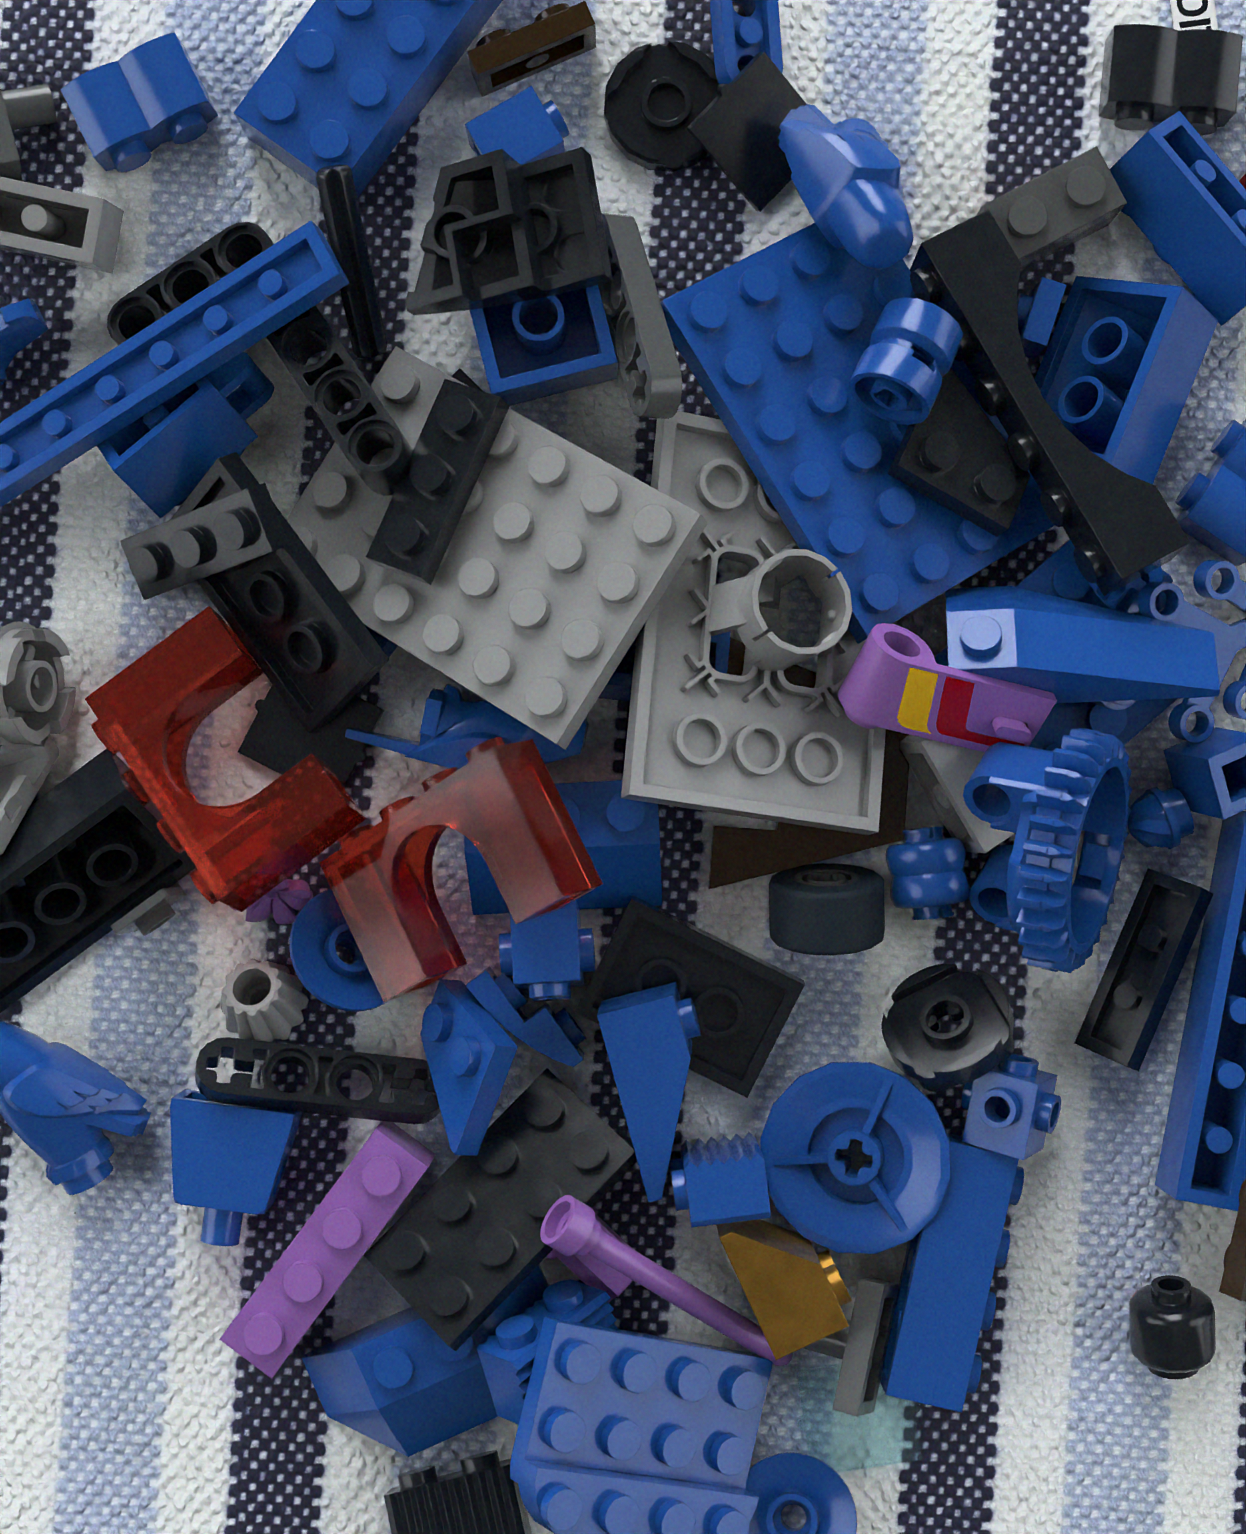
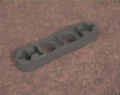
M601 213L613 281L599 284L598 287L631 410L635 416L642 418H672L676 414L681 401V369L637 223L634 217L630 215Z

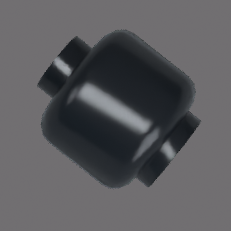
M1173 1275L1157 1277L1152 1280L1150 1285L1137 1290L1129 1301V1337L1132 1354L1143 1365L1147 1366L1152 1374L1161 1378L1185 1379L1197 1374L1200 1368L1212 1360L1216 1350L1215 1310L1211 1298L1200 1289L1191 1286L1187 1279Z

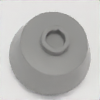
M20 621L0 627V745L12 750H26L34 745L41 744V741L49 734H61L65 730L73 712L76 687H65L64 669L60 657L70 655L63 640L49 629H38L29 623Z

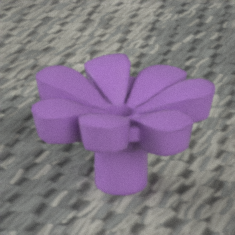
M266 856L259 861V879H247L240 882L238 889L231 893L229 906L231 909L238 911L247 909L245 920L247 922L264 921L269 917L270 913H273L275 922L285 925L294 922L296 918L294 909L301 910L313 898V892L310 891V886L306 881L285 878L283 858L279 856Z

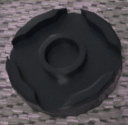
M668 41V45L657 44L651 46L650 43L637 47L617 63L606 84L604 119L612 142L628 160L648 170L674 172L696 165L708 155L686 128L718 96L717 87L719 83L712 60L705 53L684 42Z

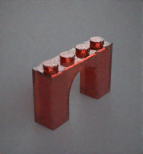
M208 606L87 696L85 700L98 718V720L91 724L97 737L113 754L120 752L130 766V769L124 772V777L130 787L145 803L148 804L153 801L163 816L156 824L165 840L178 853L181 854L183 851H186L196 866V869L190 873V877L197 889L211 904H216L220 901L243 912L367 818L334 771L312 753L259 793L243 802L229 806H208L198 801L191 790L186 771L187 751L196 729L210 713L264 673L225 619Z
M496 737L473 747L465 754L469 763L459 770L457 767H452L427 778L421 784L424 789L423 794L417 798L409 796L386 806L379 812L382 819L380 823L375 826L373 824L364 825L346 833L338 839L341 849L319 863L384 1003L425 989L468 964L439 904L433 884V856L437 843L447 827L453 828L466 836L482 854L515 924L556 912L603 884L533 739L505 745L502 737Z

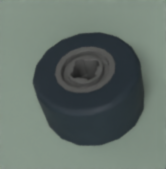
M839 863L807 864L774 874L769 882L770 938L781 948L809 955H844L873 948L883 941L885 931L883 877L868 868Z

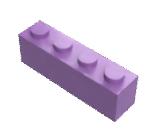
M381 1121L219 1340L272 1379L428 1169L436 1154L395 1123Z

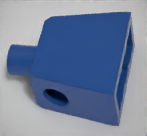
M188 1089L181 1091L171 1098L173 1198L175 1203L180 1205L204 1208L201 1242L215 1246L238 1245L243 1213L261 1215L265 1214L272 1207L279 1191L303 1112L221 1104L207 1099L200 1091Z

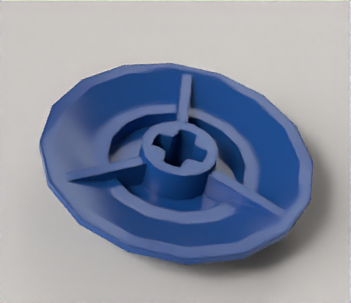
M831 1062L799 1076L773 1103L760 1137L768 1191L776 1210L804 1238L838 1253L877 1254L912 1240L938 1213L951 1179L950 1138L934 1103L906 1076L872 1062ZM855 1139L863 1142V1153L872 1156L873 1161H866L859 1170L851 1168V1158L841 1154V1149H847Z

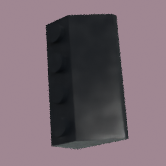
M109 747L32 803L5 851L0 855V1013L112 931L111 925L162 888H170L202 864L199 856L148 786Z

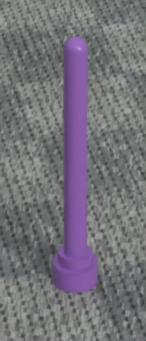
M565 1195L559 1198L547 1212L540 1231L541 1240L546 1245L565 1256H572L574 1254L584 1256L587 1253L753 1353L769 1359L775 1366H785L792 1360L793 1353L778 1360L775 1359L758 1324L602 1231L601 1223L595 1218L594 1210L571 1195Z

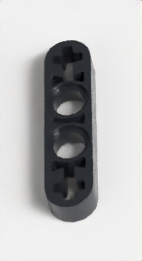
M227 1037L217 1038L207 1043L200 1050L196 1060L195 1081L200 1093L207 1099L221 1104L405 1124L427 1123L440 1112L428 1062L423 1059ZM227 1057L233 1059V1069L253 1073L255 1060H264L260 1076L261 1089L250 1088L253 1074L233 1073L230 1083L223 1084L217 1082L216 1071L207 1068L218 1067L220 1058ZM283 1063L298 1064L305 1069L308 1075V1084L298 1092L287 1093L281 1091L274 1085L271 1078L274 1069ZM348 1070L361 1071L371 1080L372 1092L361 1100L348 1099L339 1092L336 1086V1079L341 1073ZM384 1074L393 1075L390 1088L409 1089L413 1079H420L424 1081L425 1091L434 1093L427 1095L423 1105L413 1104L412 1094L399 1090L391 1091L389 1103L379 1102L385 1084Z

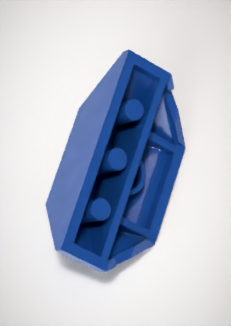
M539 1264L457 1351L449 1347L412 1307H409L302 1356L303 1363L327 1417L407 1457L499 1417L497 1416L477 1346L480 1343L487 1342L488 1336L496 1335V1328L502 1321L512 1316L524 1314L525 1308L533 1307L534 1301L542 1300L543 1292L549 1287V1284Z

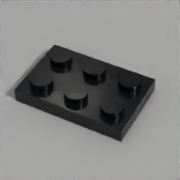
M632 896L575 1013L599 1024L597 1013L601 1001L676 982L680 999L692 998L701 1031V1036L691 1038L692 1052L689 1069L748 1098L805 986L804 980Z

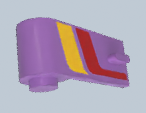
M888 623L877 624L872 628L838 691V699L844 707L845 714L851 721L861 727L868 729L880 727L981 752H986L991 745L998 742L1029 747L1057 702L1052 692L937 664L931 649L918 635L906 628Z

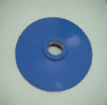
M350 886L325 890L303 906L296 916L290 932V957L299 980L313 996L333 1008L360 1012L380 1007L401 991L411 973L414 954L412 938L407 924L392 904L372 891ZM337 946L345 947L351 952L352 964L348 965L338 957L336 953Z
M785 1452L768 1456L750 1467L745 1490L759 1496V1500L749 1522V1534H856L857 1512L852 1494L841 1476L825 1462L807 1454ZM788 1505H798L805 1512L806 1522L798 1528L789 1527L783 1521L782 1510Z

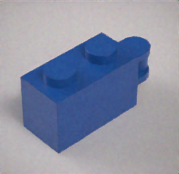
M243 351L101 442L97 447L112 470L161 519L175 506L183 504L217 458L234 452L241 456L245 448L258 438V435L246 419L267 403L274 392V385L251 357Z

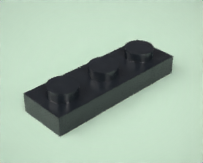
M444 379L412 451L409 470L397 485L366 558L378 566L426 584H432L510 407L501 397Z
M265 483L246 488L120 541L130 570L135 577L144 600L289 546L288 539Z
M1149 868L1147 869L1074 1044L1139 1072L1213 897V893L1197 885Z

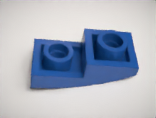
M490 966L465 985L497 1022L534 1050L571 1067L584 1060V1052L578 1044L587 1038L566 1008L561 1009L555 1014L550 1005L545 1003L526 1017L521 1007L528 1000L522 990L513 984V978L505 976V973L497 977Z

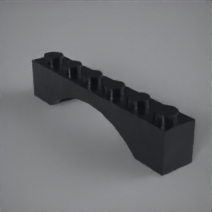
M987 209L922 242L910 268V282L918 299L935 304L948 312L959 323L963 337L954 359L959 362H965L976 381L975 392L979 403L990 416L996 415L1009 436L1007 439L1008 448L1017 466L1025 472L1029 470L1042 492L1040 500L1045 514L1055 526H1062L1075 547L1074 559L1079 571L1088 582H1096L1103 596H1106L1168 563L1190 541L1155 485L1122 472L1092 453L1065 428L1043 398L1027 365L1018 330L1017 288L1021 262L991 212Z

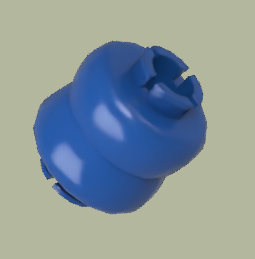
M943 826L903 830L902 834H904L905 842L890 845L886 850V862L892 875L890 886L891 902L896 908L913 909L914 916H912V920L937 919L940 916L943 918L954 916L951 904L961 903L969 898L970 884L963 869L966 858L965 844L957 837L943 838Z

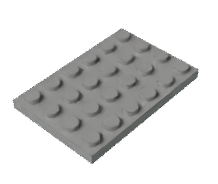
M395 346L371 384V388L411 448L414 449L444 379L463 385L466 384ZM508 409L431 585L378 566L366 558L393 495L383 496L373 492L355 471L336 441L286 519L364 625L565 750L708 524L706 519L697 511L511 409ZM385 448L378 451L373 456L370 465H380L386 462L391 457L394 448Z

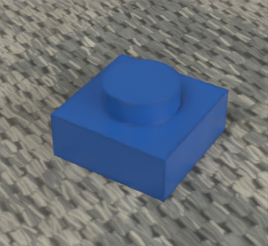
M1041 277L1029 295L1019 293L1017 297L1018 330L1025 357L1034 360L1047 346L1066 284Z

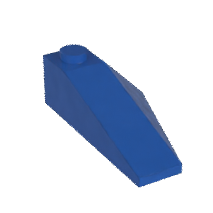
M1014 586L952 588L945 592L948 667L1052 692L1057 700L1056 703L1219 697L1220 683L1214 632Z

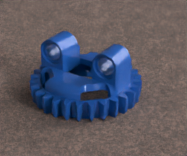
M1085 728L1071 729L1070 736L1064 735L1062 737L1061 749L1055 748L1054 751L998 742L986 750L964 786L963 797L965 805L972 814L982 821L991 823L990 828L1016 833L1014 845H1002L996 847L990 853L970 888L969 900L971 906L982 918L996 924L995 927L1016 931L1019 934L1018 945L1024 946L1022 958L1028 959L1027 965L1054 972L1071 973L1083 966L1085 960L1092 956L1093 945L1100 942L1101 927L1107 924V912L1110 904H1114L1113 894L1117 881H1120L1119 870L1121 861L1125 858L1123 850L1125 839L1129 834L1126 831L1127 820L1132 811L1128 804L1133 790L1128 784L1132 773L1128 766L1129 755L1125 751L1126 747L1122 741L1117 739L1115 735L1104 734L1102 731ZM1081 831H1085L1080 860L1075 880L1072 885L1078 843Z

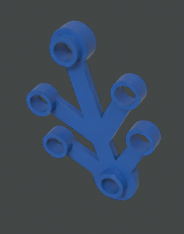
M1207 560L1201 563L1193 576L1196 592L1204 598L1226 600L1246 613V582L1240 579L1237 568L1227 561ZM1219 570L1222 577L1221 584L1214 590L1211 585V579L1214 572ZM1153 581L1141 589L1138 596V608L1143 616L1214 632L1219 683L1221 686L1237 651L1246 647V618L1228 625L1185 601L1183 592L1173 583ZM1161 591H1164L1166 605L1162 611L1158 612L1155 606L1156 597ZM1246 664L1239 680L1231 683L1223 695L1225 711L1232 717L1246 720V709H1242L1241 699L1246 692ZM1215 697L1184 698L1182 703L1176 705L1171 711L1168 720L1169 729L1173 736L1192 743H1200L1206 740L1214 728V716L1209 708ZM1137 700L1093 703L1113 710H1123L1133 705ZM1194 712L1196 714V725L1193 730L1188 732L1186 721L1189 715Z

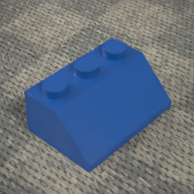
M1076 276L1034 380L1043 398L1065 428L1092 453L1122 472L1153 484L1219 320L1183 286Z
M623 780L461 788L464 850L473 915L510 913L509 903L576 900L580 910L621 908L628 906L632 896L653 906L662 905L658 804L622 799Z

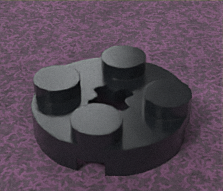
M956 964L933 965L906 978L891 995L894 1004L889 1009L887 1018L883 1013L881 1023L883 1039L896 1066L907 1076L918 1080L924 1089L930 1092H941L951 1086L976 1080L991 1071L998 1063L1007 1060L1013 1053V1013L1003 987L987 972L976 968L978 973L976 975L971 972L958 971ZM949 1015L953 1021L963 1019L958 1028L952 1032H936L940 1029L937 1020L941 1017Z

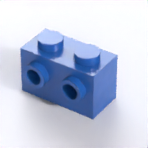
M559 900L509 903L511 933L499 934L501 973H505V976H513V984L520 990H529V998H533V1001L571 999V987H584V972L596 971L594 934L592 933V928L581 929L580 909L577 901Z

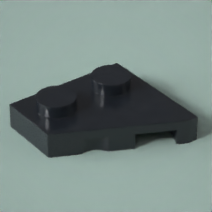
M951 367L949 372L942 377V387L928 418L921 423L908 425L887 473L996 537L1009 529L1031 476L1028 471L1025 472L1017 466L1010 454L1007 442Z

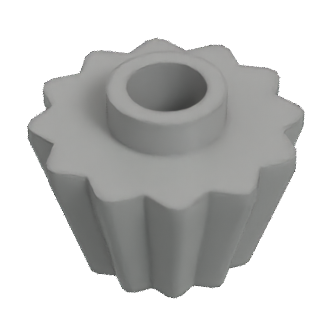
M255 959L249 960L246 965L237 964L234 972L226 976V986L222 989L221 1010L226 1015V1029L231 1033H238L240 1039L272 1042L274 1039H288L291 1028L303 1023L304 1018L301 1010L309 1001L307 996L301 992L302 982L297 976L290 974L289 969L285 965L270 961L261 962Z

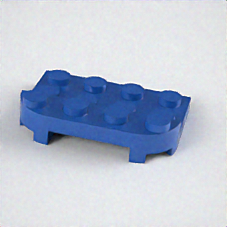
M544 1316L510 1461V1479L518 1483L520 1496L526 1510L535 1522L554 1534H749V1522L757 1507L759 1496L745 1490L773 1362L751 1352Z

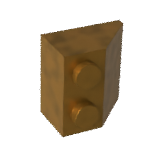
M761 1219L716 1225L720 1241L776 1360L849 1326L840 1306L852 1300L829 1250L816 1254L811 1241L804 1238L801 1234Z

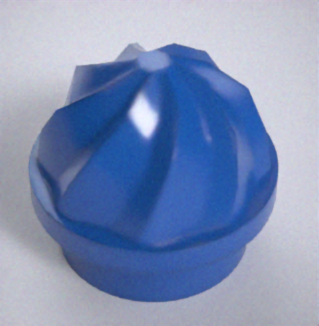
M1158 787L1147 789L1129 807L1132 811L1127 820L1128 831L1146 848L1166 847L1172 849L1180 845L1181 838L1194 833V822L1190 808L1184 796L1176 787L1163 791Z

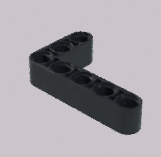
M238 222L225 228L115 303L107 317V329L110 337L120 345L265 251L274 243L259 225L251 222ZM315 305L266 338L364 483L377 494L383 496L393 495L399 481L409 470L413 449ZM326 351L324 357L319 362L313 365H306L311 356L318 352ZM360 399L358 406L352 412L345 415H337L340 408L346 402ZM385 448H394L391 457L386 462L380 465H370L373 456L378 451Z

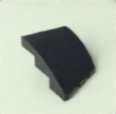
M583 147L520 165L503 149H499L441 167L433 195L434 212L431 219L426 223L420 247L425 252L415 291L407 293L405 303L407 311L413 315L447 313L534 300L613 281L591 155Z

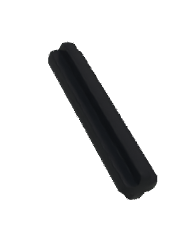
M342 164L327 166L318 170L316 182L330 247L349 281L348 285L340 289L353 353L357 358L376 357L386 353L387 339L352 170L348 165Z

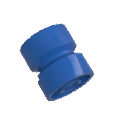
M906 297L891 300L884 307L871 334L870 346L863 351L850 379L849 390L855 401L868 412L893 423L912 425L923 422L928 418L940 392L942 377L949 372L961 345L963 332L959 323L948 312L933 303L918 298Z

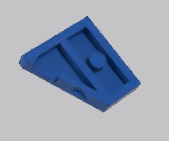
M440 979L432 1002L424 1011L420 1036L450 1149L454 1155L477 1156L518 1046L491 1014L477 1001L461 980Z

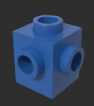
M1012 1053L1007 1060L998 1063L982 1077L965 1083L961 1103L962 1108L968 1110L962 1142L1020 1160H1025L1043 1150L1046 1133L1051 1134L1054 1131L1060 1115L1061 1097L1054 1094L1058 1075L1038 1070L1039 1062L1033 1058Z

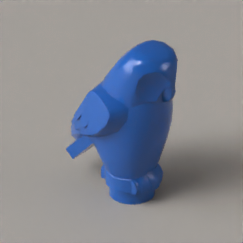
M806 104L805 106L800 105L797 109H791L779 126L781 132L778 137L780 140L778 146L786 154L785 156L792 172L791 179L814 222L833 247L837 250L845 248L856 261L866 268L875 270L891 268L908 255L913 243L912 227L904 203L905 195L900 177L901 165L899 159L888 149V143L882 140L875 127L866 120L851 118L834 124L815 105Z
M0 1021L1 1116L12 1130L47 1163L46 1177L54 1185L62 1184L68 1195H75L94 1187L113 1171L109 1158L114 1153V1146L110 1139L103 1134V1129L128 1137H136L138 1134L143 1135L151 1112H148L143 1107L147 1099L128 1087L124 1081L110 1073L109 1070L71 1047L59 1042L48 1043L38 1035L17 1025Z

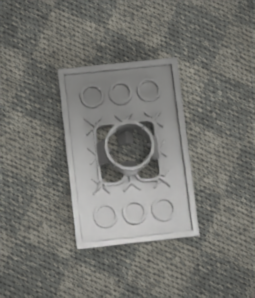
M677 411L669 419L657 418L651 487L697 511L706 519L708 524L636 637L621 798L862 835L879 832L886 729L880 727L868 729L855 724L847 717L844 707L838 699V691L866 641L864 640L858 644L848 629L852 614L851 593L841 571L828 579L826 576L834 572L837 567L825 556L798 547L722 420ZM719 558L745 563L750 569V572L745 577L716 584ZM800 575L807 580V585L816 597H820L822 601L818 642L813 647H796L781 641L772 631L760 638L758 635L766 631L768 627L760 613L759 606L779 610L781 588ZM737 630L745 645L742 676L721 673L712 668L709 660L711 636ZM818 654L814 688L793 685L786 680L783 670Z

